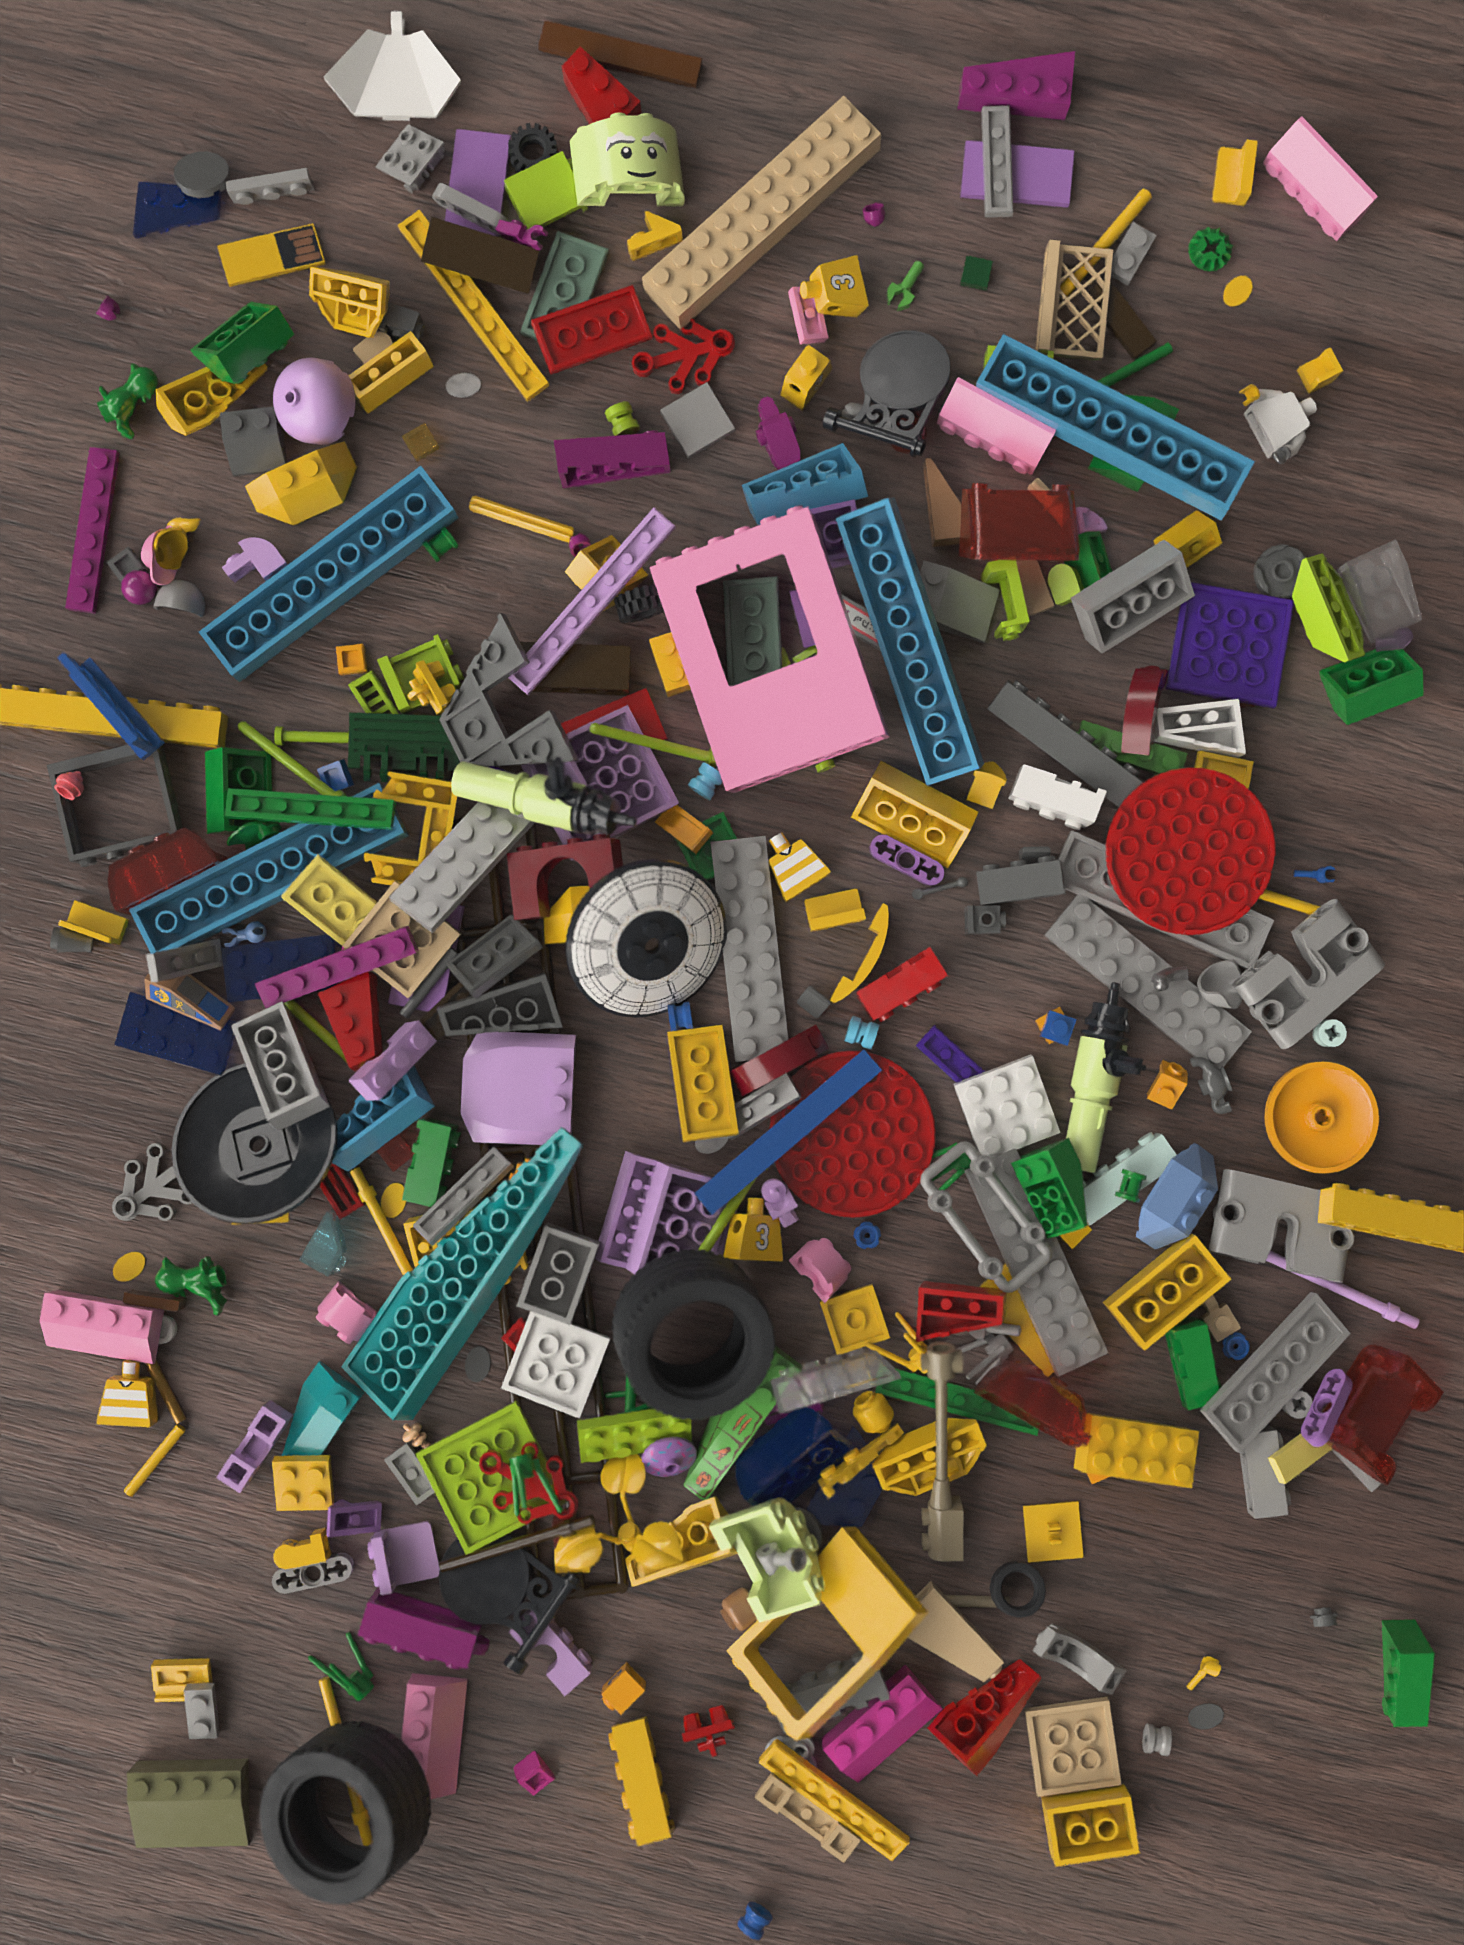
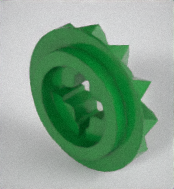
M1208 226L1201 231L1198 230L1192 237L1188 246L1190 260L1197 268L1204 271H1216L1228 263L1231 258L1233 245L1229 241V235L1222 233L1220 228L1210 229ZM1207 243L1209 245L1218 243L1215 254L1212 251L1203 254Z

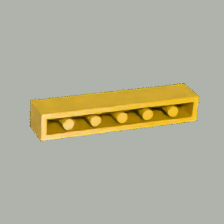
M1340 1183L1332 1184L1331 1188L1321 1189L1318 1223L1464 1253V1210H1459L1457 1213L1451 1211V1207L1445 1205L1429 1207L1422 1200H1408V1202L1401 1201L1400 1196L1384 1194L1383 1197L1377 1196L1375 1191L1370 1189L1354 1191L1350 1190L1349 1185Z

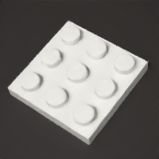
M1031 1054L953 1084L976 1148L981 1155L994 1158L1009 1150L1019 1149L1060 1133L1036 1063Z
M530 1311L501 1388L580 1419L610 1337L574 1323L568 1325Z

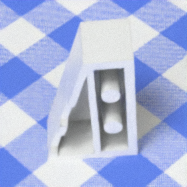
M1239 699L1158 708L1155 742L1240 758L1246 754Z
M1024 764L1018 771L1008 799L1013 800V805L1018 808L1029 810V807L1040 811L1039 815L1046 819L1054 820L1056 817L1064 820V825L1080 830L1081 827L1086 828L1095 822L1106 791L1098 788L1097 793L1081 787V782L1073 780L1070 783L1057 778L1056 774Z

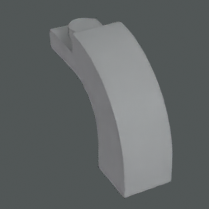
M1053 1623L1039 1634L1036 1641L1037 1644L1033 1649L1040 1657L1056 1661L1068 1667L1100 1692L1108 1694L1114 1693L1127 1671L1095 1646Z

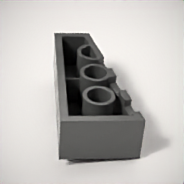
M860 1650L854 1653L851 1659L842 1663L839 1660L828 1664L825 1670L818 1673L814 1671L802 1675L799 1681L789 1684V1682L783 1684L805 1712L808 1713L863 1658V1651ZM881 1668L831 1718L842 1715L846 1707L851 1705L856 1706L857 1710L867 1707L869 1705L868 1701L879 1697L881 1702L889 1700L890 1695ZM779 1720L783 1733H786L784 1725Z

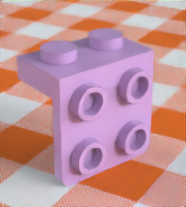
M429 1521L375 1532L370 1539L371 1542H368V1554L370 1559H374L376 1570H373V1580L375 1587L380 1588L381 1595L392 1593L397 1585L439 1576V1559L432 1524Z

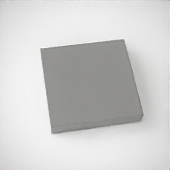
M708 383L701 385L660 410L661 415L688 459L735 432L733 424Z

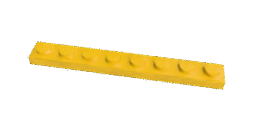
M419 209L398 224V228L418 256L422 258L430 223ZM424 263L526 401H530L548 388V381L472 279L467 275Z

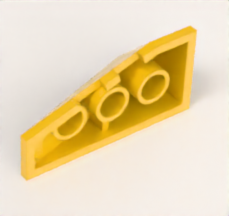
M263 364L253 368L248 372V377L237 384L221 381L211 370L204 367L156 389L157 409L172 430L187 436L211 425L220 416L221 412H224L267 371V366Z
M717 1497L690 1505L673 1522L668 1523L673 1526L679 1536L681 1551L684 1557L683 1564L669 1568H649L639 1564L633 1553L625 1558L632 1587L738 1554L734 1545L732 1548L721 1551L709 1528L715 1519L729 1515Z

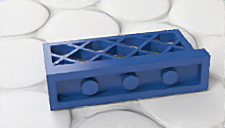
M64 652L57 657L71 673L69 674L71 679L140 759L145 760L165 743L94 659L89 657L84 663H81Z

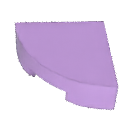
M1076 507L1074 509L1078 534L1092 531H1100V533L1107 531L1104 519L1086 507Z

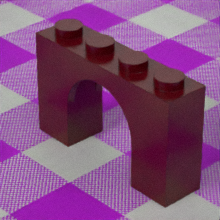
M598 834L594 835L591 841L584 842V838L568 839V844L559 845L558 842L542 843V848L533 849V846H521L516 848L517 852L508 853L507 861L514 920L528 921L550 917L548 879L554 867L563 860L572 858L582 865L588 877L589 889L606 874L623 866L620 839L610 838V835Z

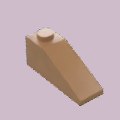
M926 458L923 465L932 547L963 544L968 534H971L970 517H965L964 507L933 460Z

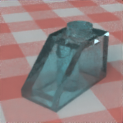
M333 1209L326 1212L299 1261L327 1277L334 1274V1272L339 1273L347 1258L343 1257L347 1251V1246L340 1220Z

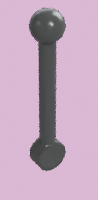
M960 877L957 881L929 889H915L912 892V897L915 900H919L927 894L957 886L966 887L968 880L966 877Z

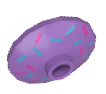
M662 1438L653 1442L645 1449L642 1455V1462L645 1465L646 1472L654 1476H675L693 1465L697 1458L696 1448L691 1441L684 1438Z

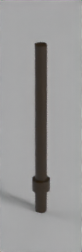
M594 1515L576 1520L572 1518L559 1522V1525L475 1550L467 1555L462 1554L440 1561L439 1569L443 1573L560 1536L567 1538L576 1535L577 1531L595 1526L596 1520Z

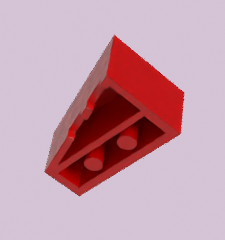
M581 46L562 65L564 83L589 125L610 118L614 113H624L626 116L642 114L640 100Z
M371 971L354 976L318 993L347 1064L355 1072L367 1061L374 1060L383 1053L381 1027H379L378 1011L380 1009L377 1000V976Z
M923 1281L919 1287L916 1342L1002 1325L1006 1314L1007 1293L996 1288Z

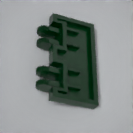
M349 712L348 769H360L361 757H364V781L370 782L372 777L371 757L381 758V782H388V758H392V770L416 771V759H420L421 777H428V771L426 770L427 759L438 760L436 779L444 780V760H448V772H454L460 761L439 720L441 716Z

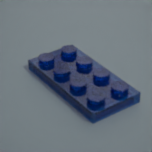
M326 934L221 948L228 1003L261 999L255 983L335 953L334 939ZM338 982V983H335V984H332V985H330V986L324 987V988H322V989L316 990V991H314V992L324 991V990H326V989H328V988H331V987H333V986L339 984V982Z
M130 992L114 1045L221 1075L225 1071L235 1036L231 1025L237 1023V1021L229 1019L223 1029L218 1030L146 999L145 995Z

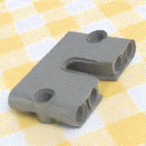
M1337 899L1324 903L1291 931L1301 956L1312 970L1311 977L1308 980L1280 954L1274 955L1268 951L1232 983L1234 989L1250 1008L1252 1017L1261 1022L1281 1049H1287L1297 1043L1385 966L1383 959L1369 943L1367 932L1356 926ZM1353 933V941L1349 944L1348 937ZM1269 1004L1270 1011L1264 1016V1008Z
M1224 1169L1218 1203L1213 1208L1214 1225L1208 1251L1213 1254L1251 1263H1265L1276 1238L1278 1222L1280 1219H1284L1287 1223L1285 1239L1286 1271L1342 1283L1348 1250L1353 1245L1354 1235L1351 1229L1318 1223L1321 1190ZM1226 1206L1233 1210V1218L1231 1220L1226 1219L1223 1211ZM1335 1232H1338L1341 1236L1339 1246L1333 1241V1234Z

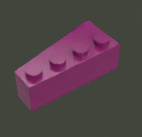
M1075 51L964 67L960 80L957 109L981 112L983 106H1010V115L1065 120L1071 102Z
M651 430L643 434L553 440L558 473L563 489L671 473L665 432L659 433L657 430Z

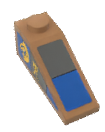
M150 974L145 978L146 999L218 1030L223 1029L235 1011V1007L191 974L160 982H151Z

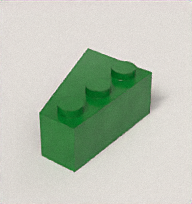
M427 1117L418 1119L416 1128H420L417 1143H413L412 1152H414L411 1167L409 1166L402 1200L432 1207L447 1192L448 1187L444 1186L446 1175L450 1176L453 1170L454 1159L450 1158L453 1148L457 1149L460 1142L461 1132H457L459 1125Z
M1190 1317L1181 1320L1164 1334L1181 1404L1187 1410L1204 1407L1222 1387L1219 1378L1216 1377V1363L1211 1348L1208 1324L1196 1317Z
M1415 1619L1382 1620L1383 1712L1389 1716L1394 1727L1428 1726L1435 1653Z

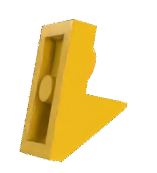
M644 211L649 232H638L631 239L627 240L628 252L632 261L682 242V229L680 225L649 211Z

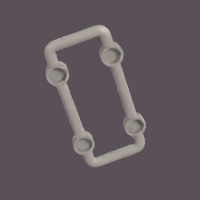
M963 1141L956 1144L924 1170L920 1178L921 1185L929 1195L928 1206L935 1212H942L979 1261L978 1271L980 1275L986 1279L993 1280L1003 1292L1012 1293L1050 1262L1052 1250L1044 1239L1045 1232L1041 1224L1030 1221L994 1173L995 1163L990 1156L981 1155L974 1145ZM964 1152L971 1159V1172L977 1177H984L1020 1224V1235L1023 1241L1035 1244L1041 1252L1038 1258L1009 1282L1002 1275L1003 1265L998 1258L987 1255L951 1207V1195L947 1191L938 1190L932 1182L933 1177Z

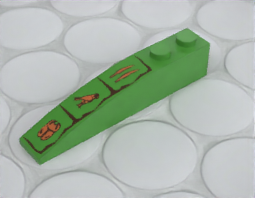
M777 1346L773 1351L772 1365L768 1369L761 1385L757 1387V1390L739 1406L721 1415L710 1417L696 1451L697 1458L690 1467L683 1484L685 1488L702 1501L707 1500L803 1367Z

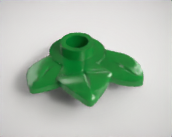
M274 821L247 823L229 836L227 845L245 844V849L247 850L281 833V825L279 822Z

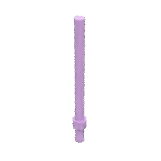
M1270 1250L1266 1261L1286 1270L1285 1257ZM1294 1273L1381 1313L1383 1318L1391 1322L1398 1321L1413 1329H1416L1419 1324L1418 1318L1401 1311L1400 1307L1390 1302L1385 1304L1340 1282Z

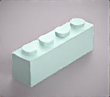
M1152 1132L1147 1133L1138 1140L1139 1145L1132 1150L1126 1148L1115 1156L1117 1161L1109 1166L1103 1164L1096 1169V1173H1093L1094 1177L1087 1182L1083 1180L1088 1225H1092L1127 1200L1114 1196L1115 1192L1119 1191L1123 1178L1122 1169L1147 1176L1146 1180L1142 1181L1140 1190L1162 1175L1170 1160L1176 1156V1153L1162 1134L1155 1133L1153 1135Z

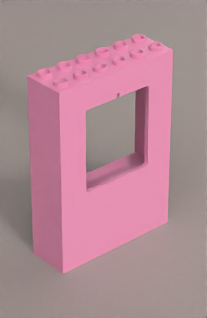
M793 507L786 511L787 515L780 518H776V516L767 517L760 521L761 525L751 529L750 526L741 527L734 531L733 536L725 539L723 536L715 537L708 541L707 546L699 549L697 546L686 548L682 551V555L673 559L671 556L660 558L656 561V565L649 567L725 790L728 792L736 793L890 737L815 516L808 507ZM783 554L787 559L818 654L730 687L696 589L702 584L737 572L736 566L739 564L741 569H745Z

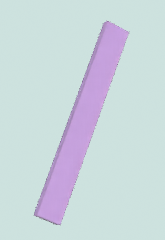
M654 507L526 653L530 663L508 678L529 696L676 528L675 525Z

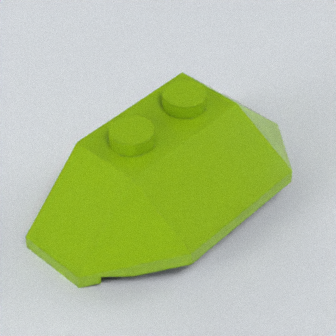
M1323 553L1303 559L1292 598L1312 647L1343 662L1364 656L1363 630L1342 578L1334 567L1327 562V558Z

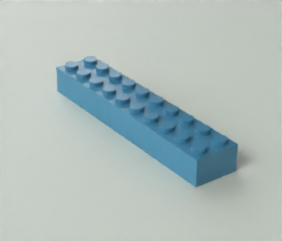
M1004 334L976 383V387L1055 429L1054 436L1221 521L1255 462Z
M419 466L200 630L199 633L231 676L241 682L421 547L424 541H429L441 532L442 527L446 528L457 520L458 516L422 466Z
M887 498L837 517L836 521L926 785L928 786L979 769L984 765V761L895 498Z
M377 783L352 797L373 798V793L376 789L382 792L385 787ZM396 808L393 830L298 823L129 909L150 953L201 942L221 932L223 929L229 928L284 900L281 898V895L317 854L341 871L363 860L364 852L375 854L408 837L409 834Z

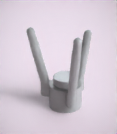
M990 1333L986 1336V1341L976 1340L956 1348L961 1349L963 1353L986 1343L988 1344L984 1349L989 1356L966 1375L967 1379H971L989 1363L994 1361L976 1381L977 1386H980L1002 1362L1009 1358L1008 1355L1014 1351L1003 1334L994 1336Z

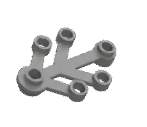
M153 1143L147 1147L148 1162L144 1187L136 1193L137 1175L143 1171V1164L137 1159L129 1160L125 1163L124 1171L126 1175L123 1194L118 1195L112 1204V1211L118 1219L129 1221L136 1218L138 1214L158 1217L161 1221H168L174 1218L176 1210L171 1204H163L158 1207L142 1203L150 1196L178 1200L186 1205L192 1204L191 1201L185 1199V1193L182 1189L164 1187L176 1178L173 1166L158 1176L160 1159L166 1153L163 1144ZM154 1146L160 1149L158 1156H154L152 1153ZM131 1163H135L138 1166L135 1173L130 1171ZM126 1201L131 1204L129 1212L125 1211L123 1207ZM164 1207L170 1210L169 1217L162 1215Z

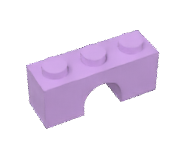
M419 1021L404 1023L386 1041L390 1046L374 1060L367 1061L348 1080L366 1101L380 1100L436 1042Z
M272 1400L264 1404L247 1429V1435L238 1448L230 1455L216 1478L237 1492H242L255 1476L290 1422L293 1414Z
M528 1609L520 1618L525 1621V1614L532 1616V1623L529 1626L523 1627L529 1634L536 1625L537 1618L534 1612ZM554 1617L534 1647L545 1644L555 1650L557 1659L548 1667L546 1675L560 1692L566 1696L591 1673L592 1660L583 1648L578 1649L574 1645L572 1635L566 1628H560L554 1622ZM510 1628L509 1633L522 1645L523 1640Z

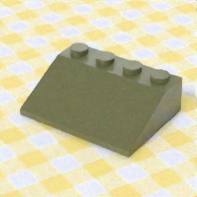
M249 1758L137 1761L127 1772V1804L136 1848L248 1846L250 1844Z

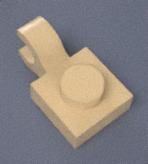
M1213 1295L1202 1303L1207 1313L1202 1315L1201 1319L1208 1324V1330L1216 1342L1221 1341L1241 1328L1226 1303L1218 1306Z

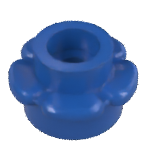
M862 1222L859 1227L855 1228L853 1236L860 1248L872 1249L879 1244L878 1239L881 1236V1232L871 1222ZM865 1233H869L870 1237L865 1238Z
M1238 1332L1227 1336L1222 1342L1224 1345L1222 1348L1224 1355L1228 1358L1232 1357L1234 1360L1243 1359L1250 1349L1249 1341L1245 1339L1243 1334ZM1234 1344H1238L1236 1349L1233 1348Z

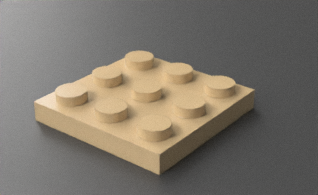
M396 880L344 943L343 947L349 948L408 925L419 951L416 954L375 968L373 971L409 999L462 933L446 920L434 933H431L392 903L389 897L401 885Z
M1108 1697L1024 1708L1038 1797L1121 1785Z

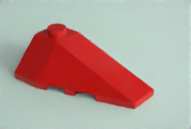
M1019 1659L1001 1670L997 1676L979 1689L975 1687L968 1692L969 1695L957 1703L953 1701L945 1706L927 1729L974 1775L978 1776L996 1754L1040 1682L1041 1676Z

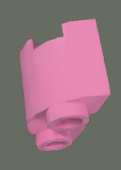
M821 1238L819 1241H808L789 1260L800 1275H806L812 1280V1289L824 1303L844 1284L848 1274L851 1272L850 1264L834 1249L832 1242L827 1238Z
M338 1281L318 1306L317 1310L319 1313L316 1315V1319L326 1327L331 1325L339 1331L337 1335L342 1341L351 1344L353 1340L357 1342L360 1340L378 1312L367 1303L359 1300L350 1289Z

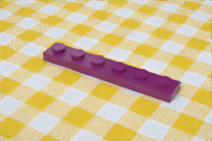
M89 447L65 608L71 611L96 614L120 456L117 450Z
M407 925L255 983V986L265 1009L279 1002L290 1001L416 954L419 950Z

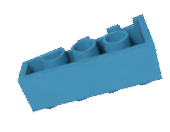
M414 1065L380 1100L366 1101L360 1094L354 1101V1108L348 1114L344 1113L337 1120V1147L332 1163L346 1171H350L435 1107Z

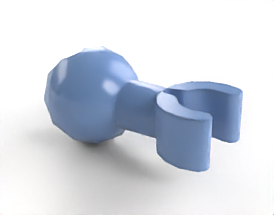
M251 922L243 930L225 928L222 930V933H231L236 935V937L230 943H225L224 945L225 947H236L240 944V941L244 940L259 943L265 939L267 930L260 922Z

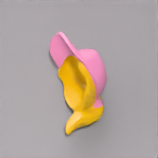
M174 518L168 522L166 528L157 530L146 539L142 547L141 559L145 566L150 569L153 583L167 585L174 580L177 570L181 567V561L188 550L186 533L197 529L200 524L199 518Z

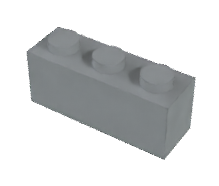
M1266 1425L1240 1453L1247 1511L1255 1519L1289 1515L1287 1506L1291 1505L1290 1493L1285 1488L1284 1483H1279L1268 1459L1269 1456L1283 1447L1281 1434L1277 1433V1430L1270 1425Z

